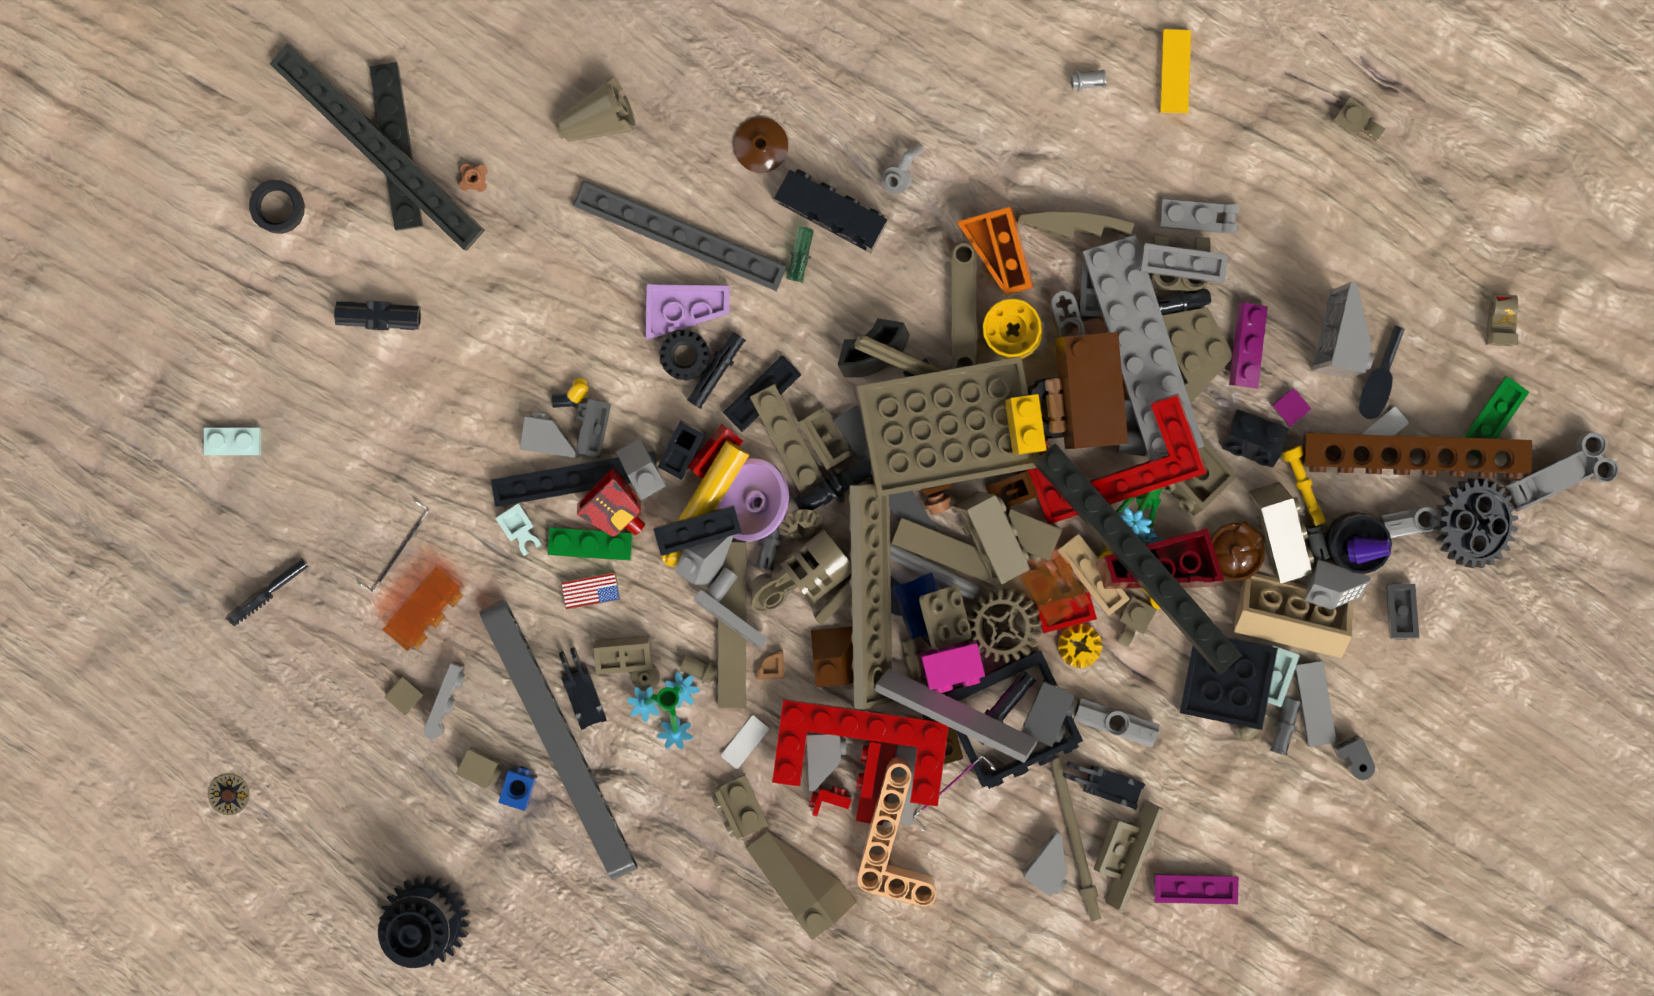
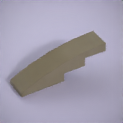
M1081 212L1020 215L1017 220V224L1066 240H1070L1073 231L1099 238L1102 235L1103 229L1129 236L1134 226L1132 222Z

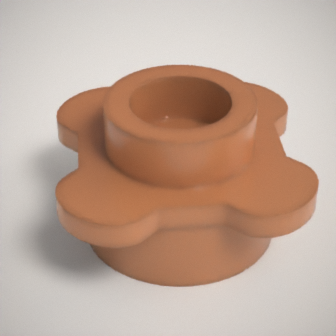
M463 164L460 168L462 181L459 183V187L463 191H468L469 189L477 190L478 192L485 191L487 188L485 183V175L488 173L487 168L484 165L473 167L469 164ZM473 175L476 176V179L474 181L471 180V176Z

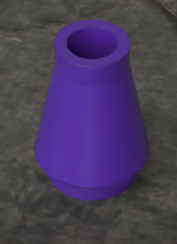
M1355 537L1354 540H1348L1350 562L1362 564L1384 556H1391L1390 540Z

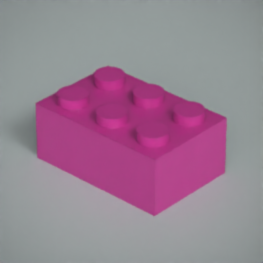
M974 640L959 642L938 650L931 649L919 652L927 685L930 690L935 689L936 693L953 690L952 685L962 683L964 687L980 683L979 678L985 677L978 645Z

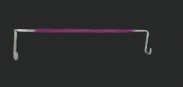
M982 755L940 792V795L970 770L982 757L991 765L993 770H995V766ZM929 805L923 806L922 809H921L920 811H918V812L913 816V819H914L921 827L924 828V830L921 828V830H922L923 832L925 831V827H924L921 823H919L914 817H915L917 814H919L922 810H924L926 807H928Z

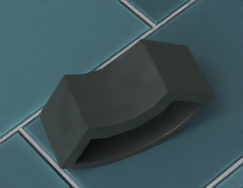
M877 318L873 328L864 336L902 352L910 334L903 322ZM857 338L844 339L838 361V367L844 377L858 378L869 376L890 365L856 349L854 345Z

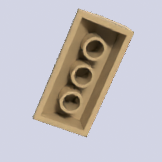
M1255 573L1250 578L1243 580L1235 614L1234 632L1342 658L1352 637L1353 601L1333 609H1328L1305 601L1307 585L1291 581L1280 583L1277 578Z

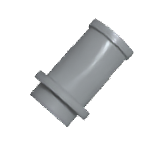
M1076 70L1075 73L1070 75L1071 88L1078 92L1087 88H1105V70L1089 72Z

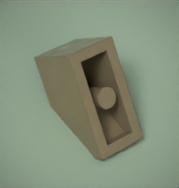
M1009 509L1007 516L1009 521L1015 526L1018 536H1016L1020 546H1023L1026 552H1028L1029 559L1038 563H1042L1043 559L1050 561L1062 530Z

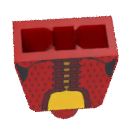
M614 468L577 503V515L611 536H616L624 528L636 536L645 526V522L637 516L641 511L639 497Z

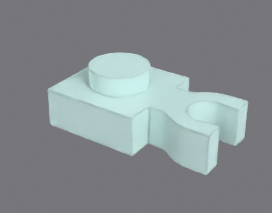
M520 503L495 518L510 542L516 538L518 539L519 549L523 556L529 554L525 547L528 540H532L536 547L542 545L539 538L529 532L535 526Z

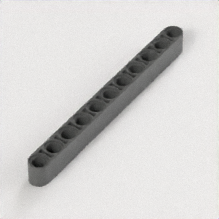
M502 599L480 610V617L609 877L614 881L638 869L635 858L507 601Z

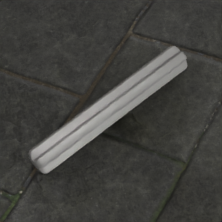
M890 543L891 560L945 587L958 584L961 595L971 600L976 597L979 591L978 586Z

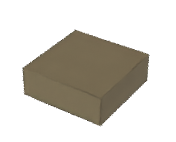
M403 676L384 698L402 714L407 715L424 696V693Z

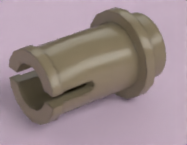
M686 655L680 671L702 680V684H705V682L711 684L717 669L713 667L712 663L707 665Z

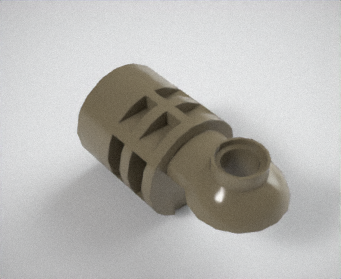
M823 529L780 563L783 569L773 577L768 573H764L752 581L750 585L752 609L757 613L772 611L778 608L786 600L789 593L797 587L814 604L852 573L851 562Z

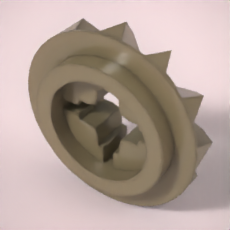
M801 509L792 511L784 516L778 526L779 534L784 535L785 540L792 538L795 542L799 539L807 540V537L816 536L817 531L822 529V518L817 512Z

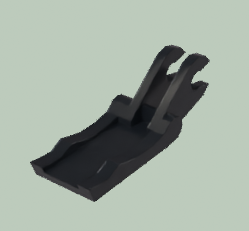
M572 647L570 652L578 671L572 672L566 655L562 651L559 653L567 675L561 677L580 729L583 730L593 724L605 722L607 718L588 668H583L575 647Z
M1068 761L1067 765L1069 767L1089 773L1087 780L1068 773L1063 775L1064 778L1085 784L1083 792L1135 810L1137 809V802L1145 783L1094 765L1088 768Z

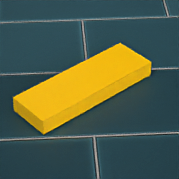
M1163 29L1160 113L1188 114L1191 30Z

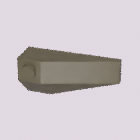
M769 831L746 847L788 909L812 940L837 922L856 903L855 899L838 878L823 870L816 863L804 857Z

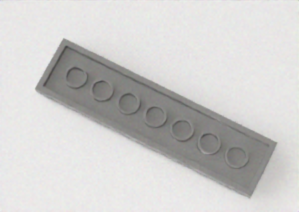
M1136 235L1083 251L1082 255L1107 332H1118L1122 379L1149 461L1169 454L1153 413L1151 402L1177 393L1181 399L1198 448L1204 447L1149 274L1140 272L1142 252Z

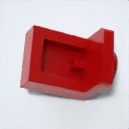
M820 786L819 792L813 791L808 807L813 808L812 815L816 817L818 816L822 801L849 810L852 796L847 795L848 790L838 786H832V789Z

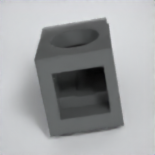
M1356 735L1333 746L1337 757L1342 760L1347 758L1346 766L1351 775L1359 780H1366L1372 777L1375 772V764L1362 737Z

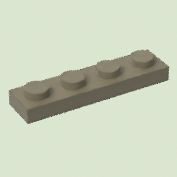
M775 384L749 396L799 493L802 495L813 489L817 484L823 483L822 475Z

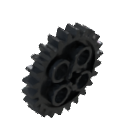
M1468 478L1467 482L1459 481L1458 488H1449L1451 496H1442L1446 502L1445 505H1437V508L1442 513L1441 515L1434 516V519L1440 521V525L1434 527V530L1441 532L1436 541L1444 542L1440 550L1449 552L1447 558L1456 560L1457 565L1468 568H1485V564L1494 565V559H1503L1501 550L1510 551L1506 543L1508 541H1515V538L1510 534L1511 531L1518 530L1516 526L1512 525V521L1519 518L1511 514L1516 505L1508 504L1512 496L1505 495V488L1497 487V482L1481 478Z

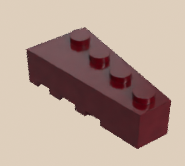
M1208 528L1146 545L1183 588L1216 587L1225 581ZM1113 554L1106 555L1096 562L1104 589L1142 588Z

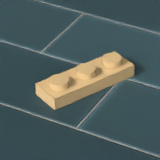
M1079 534L1056 550L1107 616L1130 600L1123 589H1104L1096 564L1099 559Z

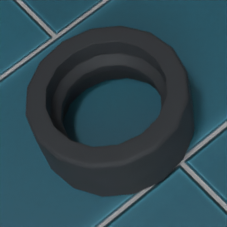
M269 180L261 183L253 191L249 200V211L253 221L260 228L271 233L284 234L294 230L301 223L305 212V203L301 193L294 186L282 180ZM273 191L287 193L293 202L291 216L281 223L268 221L261 211L263 198Z

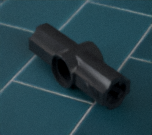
M336 301L334 310L335 325L365 327V329L384 331H388L390 328L419 330L421 307L393 305L391 302L366 301V303Z

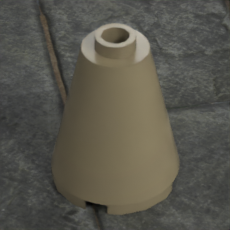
M614 78L607 80L559 115L558 123L555 124L559 137L561 139L565 138L568 142L635 130L633 127L636 125L633 110L628 98H623L618 91L623 90V88Z

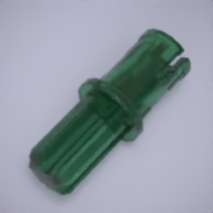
M807 227L798 228L794 250L790 252L792 256L786 279L804 282L808 259H811V256L808 255L814 233L813 229Z

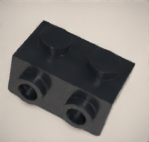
M1237 409L1233 415L1228 436L1223 443L1222 449L1229 451L1235 456H1242L1255 461L1259 465L1274 467L1282 455L1289 428Z

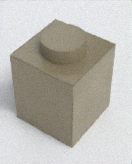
M470 747L456 775L486 789L490 783L496 784L502 772V769L498 768L501 761Z

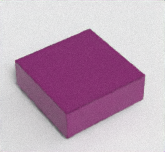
M1292 388L1272 405L1273 409L1289 427L1311 410V407L1295 388Z

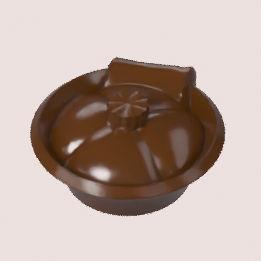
M1246 522L1225 524L1211 535L1223 577L1226 580L1241 581L1248 579L1260 569L1264 561V536Z

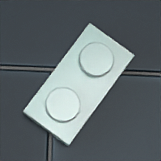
M204 428V455H261V428Z
M1273 645L1272 647L1278 648L1268 703L1282 707L1300 655Z

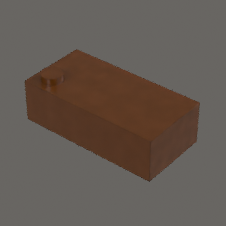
M1118 332L1055 338L1058 378L1062 380L1060 394H1063L1065 416H1062V420H1065L1066 430L1063 432L1065 449L1128 444Z

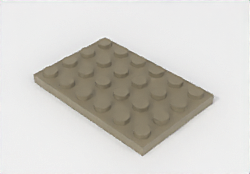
M1021 357L856 387L876 497L1037 468L1033 462L1040 457L1039 452L1013 456L1005 400L1028 396Z

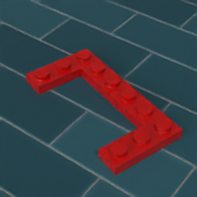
M1178 393L1151 402L1153 413L1169 453L1168 455L1089 480L1110 505L1206 474L1205 464ZM1046 437L1045 443L1047 451L1050 448V444ZM1046 451L1039 452V455L1041 456ZM1037 468L1028 469L1048 524L1078 515Z
M783 699L772 783L800 787L808 732L917 747L910 803L938 807L949 726L936 720Z

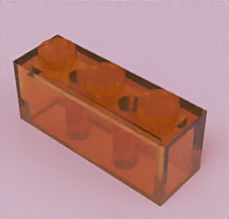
M436 566L382 630L406 651L413 648L418 650L428 639L425 635L431 627L436 629L446 618L443 612L449 605L454 608L464 595L461 591L465 586L444 568Z

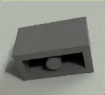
M1043 680L1021 728V732L1051 747L1054 741L1060 742L1066 727L1062 726L1066 715L1071 717L1077 701L1073 700L1074 693Z

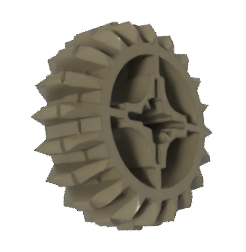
M1004 588L998 589V597L993 590H990L988 592L989 600L983 595L978 598L982 606L978 604L972 605V610L977 614L968 615V619L975 622V624L970 625V630L976 632V634L972 635L970 641L978 639L980 642L978 649L980 650L983 647L987 649L983 655L985 658H988L993 652L994 662H998L1001 655H1003L1005 663H1009L1011 661V654L1016 661L1020 660V651L1028 655L1031 651L1027 645L1035 647L1038 644L1032 636L1040 637L1042 633L1034 629V627L1042 625V620H1033V617L1037 616L1040 611L1038 609L1030 611L1029 609L1034 604V601L1030 600L1026 604L1022 601L1026 596L1024 593H1021L1018 598H1014L1015 589H1010L1008 596H1006ZM996 604L1011 605L1006 614L992 613L988 610L989 607ZM1018 610L1023 615L1026 623L1025 633L1016 623ZM1010 616L1008 620L1010 624L1008 626L1011 629L1007 628L998 636L1001 631V625L998 622H1002ZM984 618L987 619V623L993 628L991 640L984 630ZM1005 636L1021 640L1019 644L1011 647L998 645Z

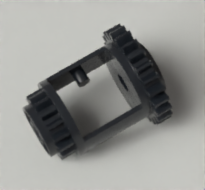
M428 875L424 882H422L420 876H416L414 878V885L410 880L406 879L404 881L405 889L397 885L394 888L397 896L389 894L386 897L391 904H384L381 907L385 912L379 917L378 940L381 949L391 961L406 968H420L429 964L434 966L438 958L441 962L446 961L445 952L451 956L455 955L456 951L453 945L459 948L463 946L464 943L459 937L466 938L469 934L462 928L471 924L470 921L463 919V917L470 913V910H462L461 906L467 900L462 899L458 901L456 897L461 891L457 890L452 893L450 891L451 882L443 887L441 886V877L435 883H432L431 875Z

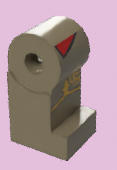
M1492 295L1490 312L1488 313L1486 345H1518V334H1516L1517 295Z

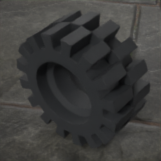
M690 330L675 331V333L668 335L667 339L661 344L662 347L659 351L660 363L663 369L675 379L684 381L695 379L704 373L709 364L710 352L708 345L695 332ZM681 345H689L695 351V360L688 366H680L674 359V352Z

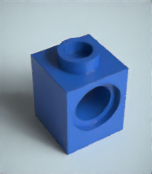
M516 766V770L511 768L507 773L498 803L525 811L529 806L538 776L531 775L532 770L525 767ZM514 780L524 782L526 786L525 793L517 794L513 791L512 783Z

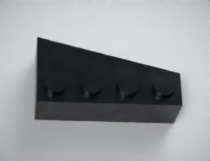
M789 169L774 197V202L871 254L887 225L888 219L872 208L869 210L860 205L859 201L848 195L843 197L835 193L836 189L824 182H821L819 185L811 181L812 176L800 169L794 172Z

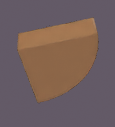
M783 651L774 652L762 661L757 672V680L784 679Z

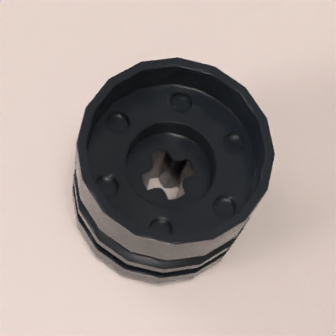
M1353 511L1340 515L1331 523L1327 530L1326 545L1329 555L1336 563L1352 573L1367 574L1375 572L1386 563L1389 556L1362 564L1350 562L1348 540H1354V535L1365 538L1389 539L1392 548L1390 532L1382 522L1365 513Z

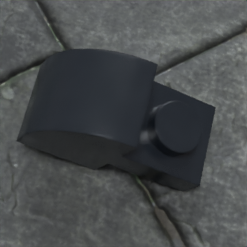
M680 420L658 468L682 480L688 470L687 466L698 452L706 433Z

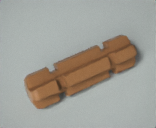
M1059 378L1047 379L1045 387L1046 391L1049 392V395H1046L1048 418L1051 417L1049 431L1051 433H1062L1066 430L1065 420H1062V416H1065L1063 394H1060L1062 380Z

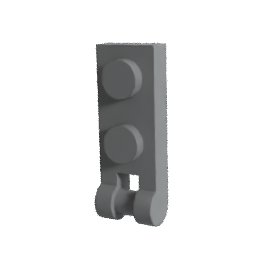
M1162 199L1159 228L1237 234L1238 225L1235 222L1240 206ZM1217 213L1225 214L1223 224L1216 223Z
M456 662L450 663L424 728V734L429 739H436L444 733L445 728L442 721L445 713L450 715L456 699H453L452 696L455 689H460L466 676L465 673H462L464 665Z

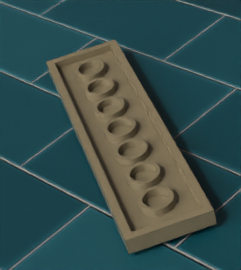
M874 482L850 485L848 497L851 518L849 531L851 533L850 560L852 568L850 586L852 588L851 615L853 618L851 641L853 644L852 670L854 672V687L852 696L854 699V709H867L893 702V699L875 691L877 682L888 668L892 670L889 495L876 497Z

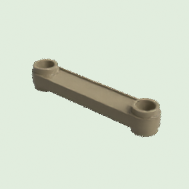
M966 242L958 243L951 252L952 369L957 368V362L961 358H967L971 361L972 365H977L976 251L971 244ZM958 249H968L971 253V259L968 262H960L956 258V251Z

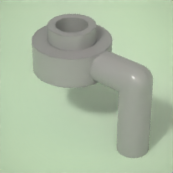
M917 143L904 152L899 164H894L884 171L882 182L889 192L898 194L910 186L912 176L908 168L912 160L923 152L924 148L921 144ZM892 176L897 178L898 184L892 181Z

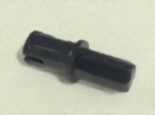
M1208 289L1187 293L1179 291L1176 295L1157 298L1161 314L1176 311L1186 312L1190 308L1209 305L1211 303V294Z

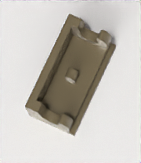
M825 408L819 409L798 422L827 470L853 455Z
M650 635L595 640L593 651L596 675L652 670Z

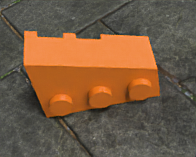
M1012 207L957 222L1005 295L1010 296L1035 289Z

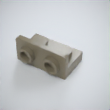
M745 774L715 788L716 796H713L712 799L718 812L724 811L727 821L724 822V825L730 837L736 836L737 841H739L743 837L769 825Z

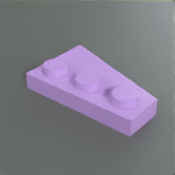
M647 284L646 340L730 314V286Z

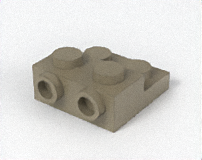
M1203 437L1204 447L1199 448L1207 470L1206 474L1162 488L1167 493L1172 492L1179 499L1178 506L1187 514L1191 513L1193 516L1204 510L1237 477V474Z

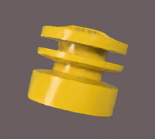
M1007 299L993 305L986 314L983 323L984 338L989 347L998 356L1005 359L1017 357L1023 359L1033 354L1040 345L1043 336L1042 322L1036 310L1027 302L1018 299ZM1012 324L1014 327L1021 326L1018 330L1020 334L1018 337L1014 335L1007 336L1009 325Z

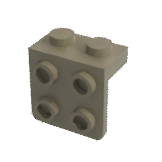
M958 584L928 591V594L920 596L919 601L930 643L934 650L972 638Z

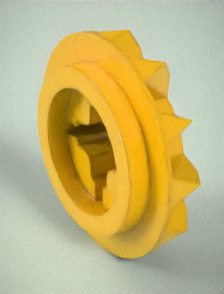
M1078 624L1066 628L1058 640V651L1061 658L1068 665L1076 668L1092 665L1100 657L1103 646L1098 632L1086 624ZM1087 635L1085 645L1091 650L1090 653L1081 650L1074 657L1076 647L1073 643L1069 642L1070 639L1081 641Z

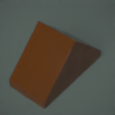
M1028 470L986 487L988 493L999 496L1002 499L1006 509L1038 497Z

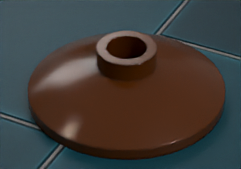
M754 118L745 122L736 132L733 143L734 153L739 163L749 171L756 173L770 172L779 167L785 160L788 153V138L784 129L777 122L768 118ZM763 139L766 142V146L763 149H758L755 146L757 140Z

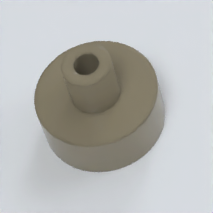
M652 665V670L633 671L632 673L634 686L642 691H646L649 687L654 689L660 681L659 670L654 665Z

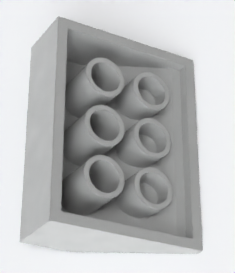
M1349 282L1330 290L1312 371L1340 378L1364 374L1366 369H1370L1372 366L1374 353L1370 352L1372 345L1357 283Z

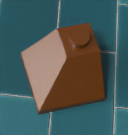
M853 626L811 630L816 687L854 683V672L852 670L853 644L851 641Z

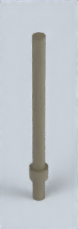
M1058 757L1051 761V766L1082 885L1080 892L1082 900L1086 901L1090 920L1096 921L1101 919L1096 899L1098 892L1096 885L1092 883L1067 780L1063 776L1065 772L1061 757Z

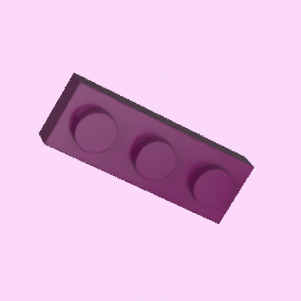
M1251 303L1238 304L1229 385L1258 389L1268 306Z
M1154 874V902L1238 905L1239 877L1237 875Z

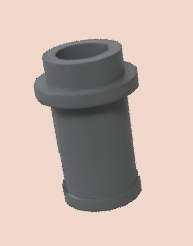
M1322 525L1307 527L1308 541L1314 561L1330 558L1324 536L1327 533L1326 529H1323Z

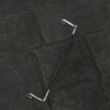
M413 500V501H414L416 504L420 505L421 507L425 508V509L427 510V512L425 513V515L423 516V518L419 521V523L416 525V527L414 528V530L412 531V533L409 535V537L407 538V540L405 541V543L403 544V546L401 547V549L399 550V552L396 554V556L394 557V559L392 560V562L390 563V565L388 566V568L386 569V571L384 572V574H383L382 577L380 578V580H379L378 584L376 585V587L374 588V590L372 591V590H370L369 588H367V587H365L364 585H362L360 582H357L360 586L364 587L365 589L369 590V591L372 592V593L376 590V588L378 587L379 583L383 580V578L385 577V575L387 574V572L389 571V569L391 568V566L393 565V563L396 561V559L398 558V556L400 555V553L402 552V550L404 549V547L406 546V544L409 542V540L411 539V537L413 536V534L415 533V531L418 529V527H419L420 524L422 523V520L425 518V516H426L427 513L429 512V509H428V508H426L425 506L421 505V504L418 503V501H416V500Z

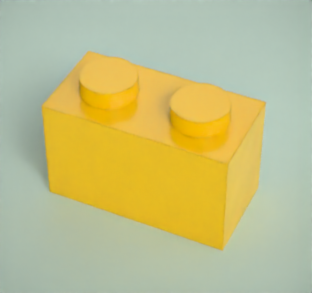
M1039 394L1005 400L1013 456L1046 451Z

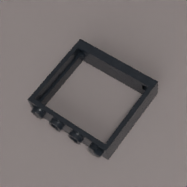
M1038 649L1022 656L1018 661L1014 660L986 673L985 677L979 678L980 683L965 687L962 684L943 694L959 701L1035 665H1038L1045 681L1057 685L1042 651ZM1066 715L1064 719L1070 735L1062 738L1060 742L1055 741L1052 747L1047 745L1031 752L1025 763L1016 759L986 774L980 762L975 763L973 769L982 788L988 786L991 789L1004 783L1003 778L1013 774L1014 778L1021 776L1029 771V766L1037 762L1039 766L1053 761V755L1061 751L1064 754L1073 752L1072 750L1079 748L1078 743L1083 742V739L1072 716ZM956 730L971 764L974 763L978 758L968 736Z

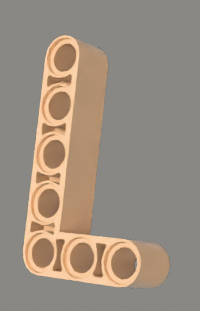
M895 757L886 766L858 868V885L862 890L918 906H928L936 898V884L932 877L888 865L911 781V765L909 761L903 757ZM896 767H902L906 770V774L903 777H895L891 772ZM894 793L899 797V800L896 803H888L884 800V797L887 794ZM886 819L892 825L888 829H881L877 826V823L880 820ZM877 845L883 847L885 851L880 855H874L870 852V849ZM869 871L874 872L877 878L873 881H867L863 878V874ZM893 879H901L904 885L894 888L889 883ZM920 886H927L931 889L926 895H921L916 890Z

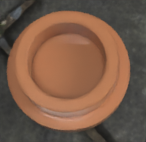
M940 491L927 497L928 500L924 503L925 509H929L930 514H939L951 508V497L949 494H943Z

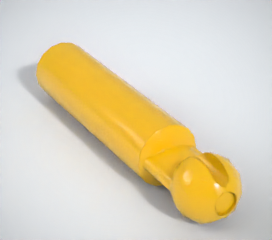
M726 440L678 521L717 510L749 457V453ZM683 550L661 556V560L670 567H677Z

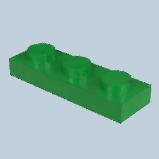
M1504 376L1462 438L1497 439L1525 400L1529 391L1509 377ZM1470 450L1468 452L1477 459H1479V454L1477 451Z
M550 527L548 555L631 561L633 534L619 532L616 536H611L604 531Z

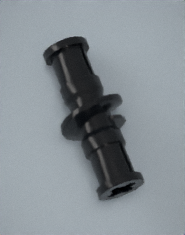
M867 456L862 457L861 462L842 470L838 475L831 468L829 470L831 479L828 480L825 476H822L823 483L817 484L813 489L801 496L798 494L794 496L799 510L813 511L822 505L830 503L832 499H835L840 504L844 503V493L850 490V485H858L873 477L869 458Z

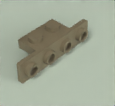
M1147 800L1143 804L1136 825L1113 818L1094 866L1095 871L1114 877L1105 902L1120 911H1124L1126 904L1130 900L1131 891L1141 872L1142 863L1151 847L1152 838L1163 813L1162 807Z

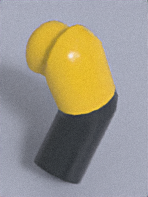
M576 378L573 380V385L567 393L552 394V407L578 406V403H581L588 394L587 381L583 378Z

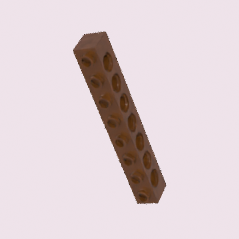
M1304 433L1303 466H1309V472H1326V467H1337V473H1354V468H1365V474H1382V469H1393V475H1410V470H1421L1422 476H1438V471H1450L1449 476L1466 477L1467 471L1478 472V477L1495 478V472L1506 473V478L1523 479V473H1531L1532 440ZM1330 445H1334L1339 449V457L1335 461H1329L1325 456V451ZM1358 446L1364 447L1367 451V458L1363 462L1356 461L1353 456V452ZM1386 447L1392 448L1395 452V458L1390 463H1386L1381 456L1382 451ZM1414 448H1419L1423 453V459L1418 464L1410 460V452ZM1442 449H1447L1451 453V460L1446 465L1441 464L1438 460V454ZM1470 450H1475L1479 454V461L1473 466L1468 464L1466 460V455ZM1498 451H1503L1507 455V462L1501 467L1494 460L1495 454Z

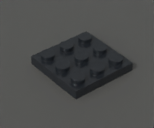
M1228 638L1242 656L1219 675L1200 652L1192 646L1180 713L1263 730L1278 648Z

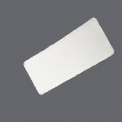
M1394 407L1361 435L1394 436L1408 425L1409 421L1397 407Z
M751 716L721 754V757L738 769L769 731V727L755 716Z

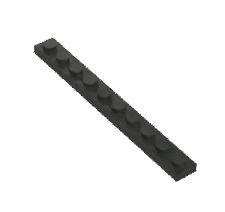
M288 43L282 48L270 65L463 250L468 251L485 229L299 51Z
M1056 443L1033 462L1037 469L1219 675L1242 656Z

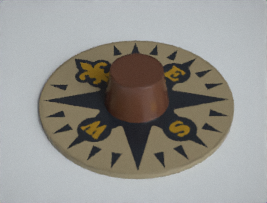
M224 774L217 777L211 783L208 791V799L215 811L223 815H234L241 812L248 804L250 796L246 782L234 774Z

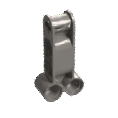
M1595 432L1581 434L1575 441L1576 451L1524 475L1523 479H1516L1506 484L1504 487L1509 489L1517 506L1515 510L1520 511L1588 478L1594 482H1611L1616 479L1619 473L1618 464L1615 460L1604 458L1602 455L1607 447V442L1603 435ZM1590 437L1596 442V448L1592 453L1585 446L1587 439ZM1602 462L1608 467V473L1603 478L1597 471L1599 464Z

